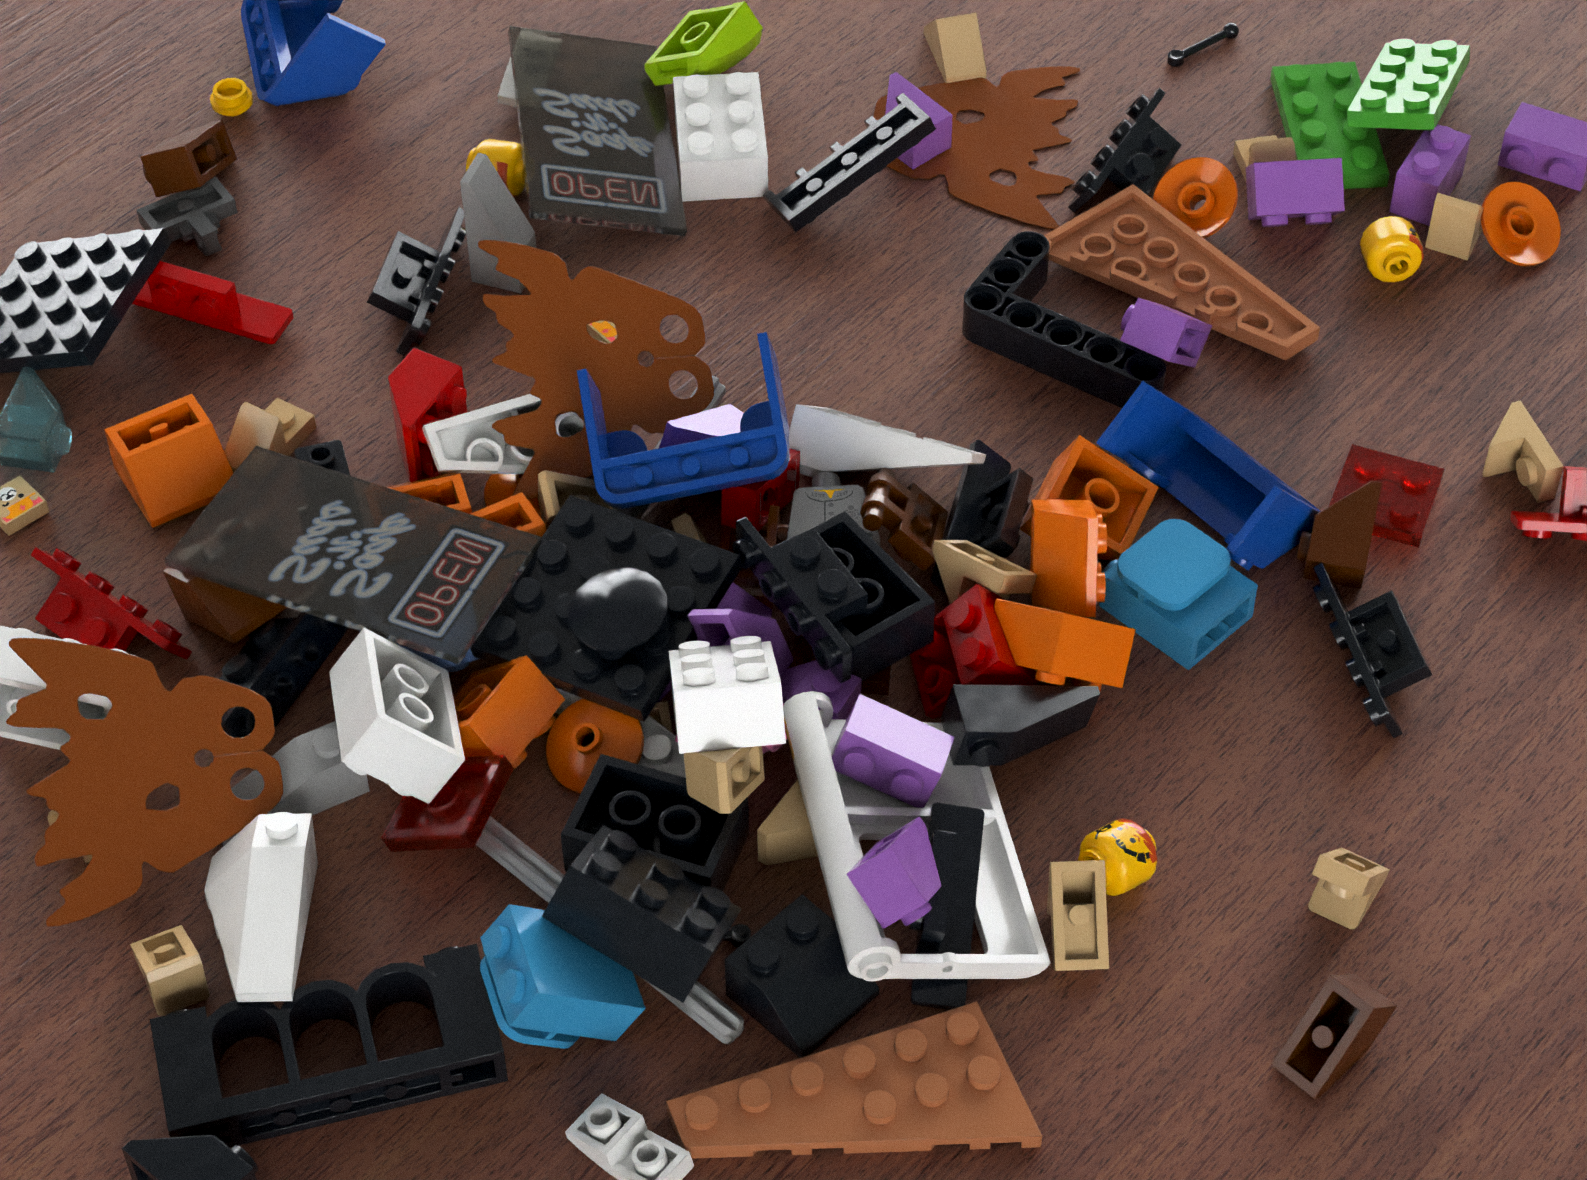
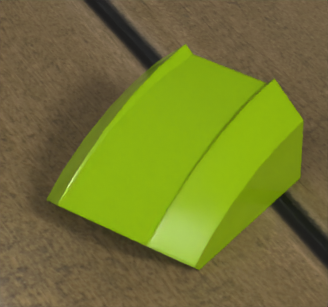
M745 1L705 10L689 11L645 63V71L655 86L672 84L673 77L720 74L735 66L760 43L763 27Z

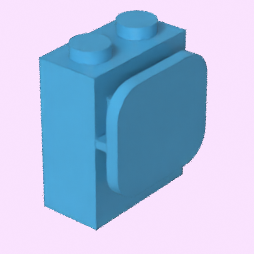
M1168 519L1159 523L1124 551L1119 559L1111 561L1102 572L1105 573L1106 579L1105 602H1099V606L1127 627L1136 629L1135 632L1181 666L1190 670L1253 617L1258 585L1230 566L1231 557L1224 546L1187 521Z
M508 904L480 937L485 953L480 962V972L496 1022L502 1032L510 1039L519 1043L560 1049L570 1048L580 1036L617 1041L646 1009L633 972L543 918L542 915L545 910Z

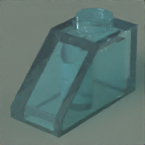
M23 367L0 414V465L54 473L62 455H66L70 450L72 432L69 427H66L61 406L33 368Z

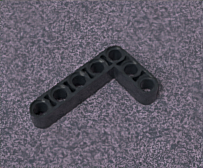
M1024 231L1013 236L966 290L963 301L962 332L970 342L1120 408H1123L1142 381L1164 393L1166 364L1161 358L1031 302L1045 285L1048 275L1050 246L1049 241L1042 234Z

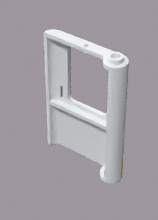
M816 691L803 692L794 695L784 703L785 731L847 969L850 974L866 981H879L882 979H1023L1044 971L1051 962L989 766L953 765L949 753L943 773L924 808H916L835 771L831 755L846 719H832L834 710L832 702L827 695ZM923 722L944 732L942 723ZM937 802L982 809L985 815L974 920L984 954H955L951 952L942 954H901L897 942L890 938H885L883 928L847 876V873L863 857L859 841L882 840L919 816L925 823L927 832H929L931 808Z

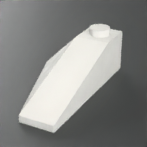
M527 394L423 425L422 430L438 472L524 474L534 455L533 449L507 444L504 441L503 434L493 429L492 424L504 418L537 410L541 405V399ZM571 411L560 414L555 420L556 433L561 437H569L580 432L583 429L584 422L575 412Z
M796 404L789 429V449L800 451V474L814 477L821 472L873 471L881 468L906 469L984 464L986 454L931 438L924 437L921 439L916 437V433L883 426L879 422L826 407Z
M277 812L274 814H259L211 859L204 889L205 898L213 917L214 928L217 938L220 940L226 968L237 1002L293 1001L318 865L312 813L292 814L289 812Z

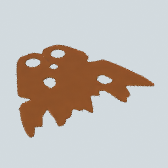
M1052 66L1014 70L1001 76L998 86L980 77L918 87L919 90L953 115L951 148L913 170L898 158L886 167L915 179H931L939 174H943L948 184L949 194L967 203L1023 223L1048 229L1058 228V223L1038 200L1037 196L1062 193L1065 187L1074 184L1075 181L1067 177L1034 170L1028 163L1039 160L1033 152L1036 149L1072 142L1070 138L1060 135L1059 129L1053 126L1052 123L1064 118L1068 110L1078 105V100H1055L1035 98V96L1046 89L1065 85L1063 77L1080 72V68ZM887 95L881 97L876 103L874 118L876 120L885 115ZM973 110L984 113V117L977 122L963 124L956 120L959 111ZM998 169L1011 171L1016 175V183L1011 186L992 181L990 174Z
M483 240L478 242L480 249L498 258V263L495 267L497 271L519 280L531 293L530 295L508 296L483 294V302L496 313L497 322L510 330L514 335L513 338L506 342V351L495 356L492 362L534 378L535 383L530 390V394L541 399V405L537 410L504 418L492 424L493 429L503 434L504 441L507 444L533 449L534 455L512 496L523 492L527 499L539 497L538 474L544 470L583 478L593 475L577 370L587 369L601 393L607 433L622 430L631 431L633 425H638L647 433L663 434L667 421L699 413L712 402L714 385L710 367L700 358L694 356L705 344L703 320L701 314L691 304L665 292L595 266H588L582 269L571 280L568 276L566 263L558 255L549 251L507 241ZM677 315L684 319L688 326V335L685 340L679 343H671L661 335L660 323L666 316ZM600 320L612 322L616 328L617 338L609 344L596 340L590 336L586 325ZM647 351L653 355L654 362L651 366L645 367L639 363L638 355L640 352ZM676 371H688L696 378L698 388L692 397L683 399L671 392L669 379ZM572 411L583 420V429L574 435L561 437L556 433L555 420L560 414Z
M13 638L9 641V647L47 685L45 689L19 699L16 704L17 711L6 720V723L14 727L63 729L71 738L60 747V750L69 758L70 762L26 791L31 796L46 799L47 807L59 814L57 820L45 831V845L37 851L35 864L36 866H44L62 859L92 855V859L84 872L59 890L60 895L65 899V904L46 919L47 926H62L73 923L133 896L143 883L142 865L144 862L149 863L159 871L175 872L240 832L257 815L270 812L281 800L283 781L279 762L263 751L275 734L272 708L266 698L257 692L206 675H197L192 678L185 677L180 680L173 690L167 691L162 685L152 661L97 646L53 639ZM89 693L105 696L111 701L112 708L103 719H86L79 713L78 698L83 694ZM236 706L249 709L255 718L253 731L242 738L229 736L221 725L224 713ZM202 749L209 750L213 754V762L206 767L197 765L194 760L195 754ZM243 768L257 770L264 780V788L261 794L251 800H243L236 797L230 787V780L233 774ZM165 783L178 787L179 805L167 810L146 808L148 794Z

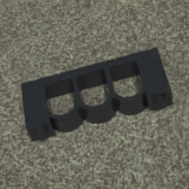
M477 943L463 947H446L437 953L424 955L425 967L409 962L390 963L370 973L361 982L357 991L348 984L334 980L313 981L298 987L294 991L293 1001H284L281 1009L272 1002H237L233 1000L221 1005L209 1017L204 1006L191 1010L179 1009L165 1016L150 1019L170 1138L215 1135L231 1148L235 1145L240 1146L508 1081L505 1055L497 1022L480 972L481 959ZM410 1001L424 1005L433 1013L437 1021L442 1047L378 1062L372 1036V1025L379 1013L395 1003ZM338 1019L348 1022L357 1029L362 1040L366 1065L301 1080L296 1048L301 1034L310 1025L322 1020ZM249 1037L270 1039L281 1047L289 1083L224 1098L220 1076V1061L227 1049L234 1043Z

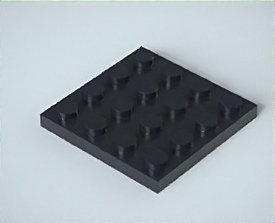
M163 228L151 230L135 229L130 232L108 235L100 233L95 236L72 239L66 237L56 241L38 243L31 241L19 247L14 254L15 258L4 274L0 276V373L93 365L172 243Z
M570 495L529 555L532 559L526 560L470 642L469 647L474 657L495 665L527 655L555 688L645 722L671 681L668 651L679 650L680 644L696 641L698 638L687 615L693 609H716L742 569L741 558L739 554ZM628 567L645 571L660 581L668 597L670 622L663 631L657 632L646 643L628 650L623 657L616 660L604 659L600 656L598 650L587 647L575 637L568 622L569 605L577 589L597 574L609 569Z

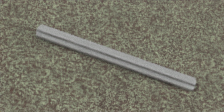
M480 813L474 820L469 822L467 826L468 838L545 901L548 903L551 901L564 874L490 815ZM646 981L723 1044H731L742 1034L744 1030L743 1017L698 981L684 1003Z

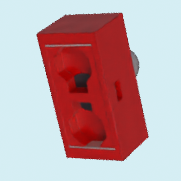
M789 449L790 459L788 466L780 476L774 479L719 490L722 492L721 525L736 528V520L747 517L756 530L759 531L765 523H768L770 505L780 506L781 511L793 500L794 491L799 488L800 451Z

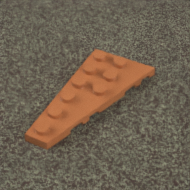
M1134 184L1044 235L1049 241L1050 261L1134 297L1168 306L1213 325L1211 329L1285 361L1318 341L1320 327Z
M977 1001L666 1101L667 1114L680 1147L689 1151L692 1159L754 1157L757 1151L791 1150V1155H812V1149L843 1148V1154L931 1151L935 1145L968 1144L969 1150L990 1149L991 1143L1021 1142V1148L1041 1147L1042 1134Z

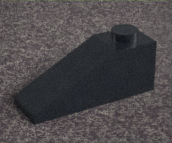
M953 684L940 717L944 732L954 736L949 752L952 764L976 765L979 767L990 765L1002 766L1085 728L1100 696L1099 687Z

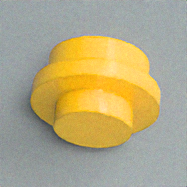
M226 78L214 85L213 92L210 95V103L215 112L234 117L247 111L252 106L253 95L244 81L238 78Z

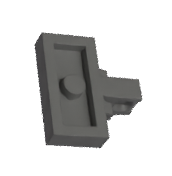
M216 177L210 179L201 187L178 192L137 209L139 222L145 230L163 228L171 241L179 238L184 242L194 239L197 248L206 257L222 250L217 237V228L221 227L219 221L238 213L235 199Z

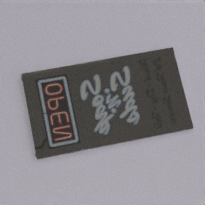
M510 26L508 36L529 218L685 236L687 226L664 86H655L645 71V63L657 50V46Z
M255 446L167 555L165 564L167 567L358 631L366 628L391 642L459 664L540 547L541 537Z

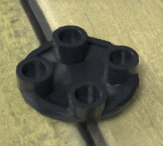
M629 567L609 569L591 577L577 589L569 605L568 622L579 641L591 649L598 650L600 656L604 659L616 660L623 657L628 650L646 643L653 635L663 631L670 622L668 597L660 581L645 571Z

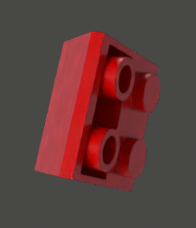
M413 348L388 377L397 441L409 482L435 477L441 473L438 472L422 430L423 425L467 413V391L464 388L462 366Z
M979 584L974 585L934 617V641L910 654L925 714L932 719L941 717L953 684L1035 685L1039 682L1034 680L1035 669L1016 665L994 609L996 598L1006 599Z

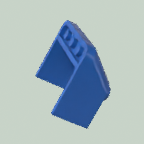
M243 0L241 7V19L257 97L274 106L342 96L354 90L358 86L362 74L386 45L385 39L331 15V13H335L339 9L343 0Z
M767 332L759 333L757 336L769 401L754 404L744 412L740 421L741 432L648 450L644 440L632 431L622 430L607 433L601 393L587 369L577 370L595 488L607 505L616 509H626L767 481L780 476L785 471L790 459L789 424L777 356Z
M1144 381L1141 382L1096 442L1103 449L1127 462L1130 469L1165 489L1225 538L1224 541L1228 544L1226 549H1228L1231 559L1248 571L1253 565L1264 569L1300 543L1302 531L1312 532L1315 515L1321 512L1203 418Z

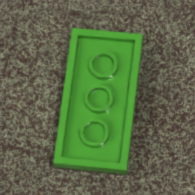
M1397 39L1386 43L1347 110L1348 127L1434 130L1470 62V45H1457L1456 42L1451 40H1440L1432 44H1415L1410 39Z
M1333 62L1272 66L1270 81L1286 137H1291L1295 144L1296 160L1342 158L1344 189L1387 187L1390 173L1376 128L1348 127L1347 110L1362 86L1356 63Z

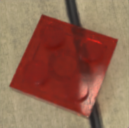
M1352 444L1329 506L1372 480L1382 482L1372 535L1419 548L1442 483L1445 469Z
M504 754L465 757V761L429 804L413 796L402 797L381 837L382 841L391 852L474 848L514 767Z

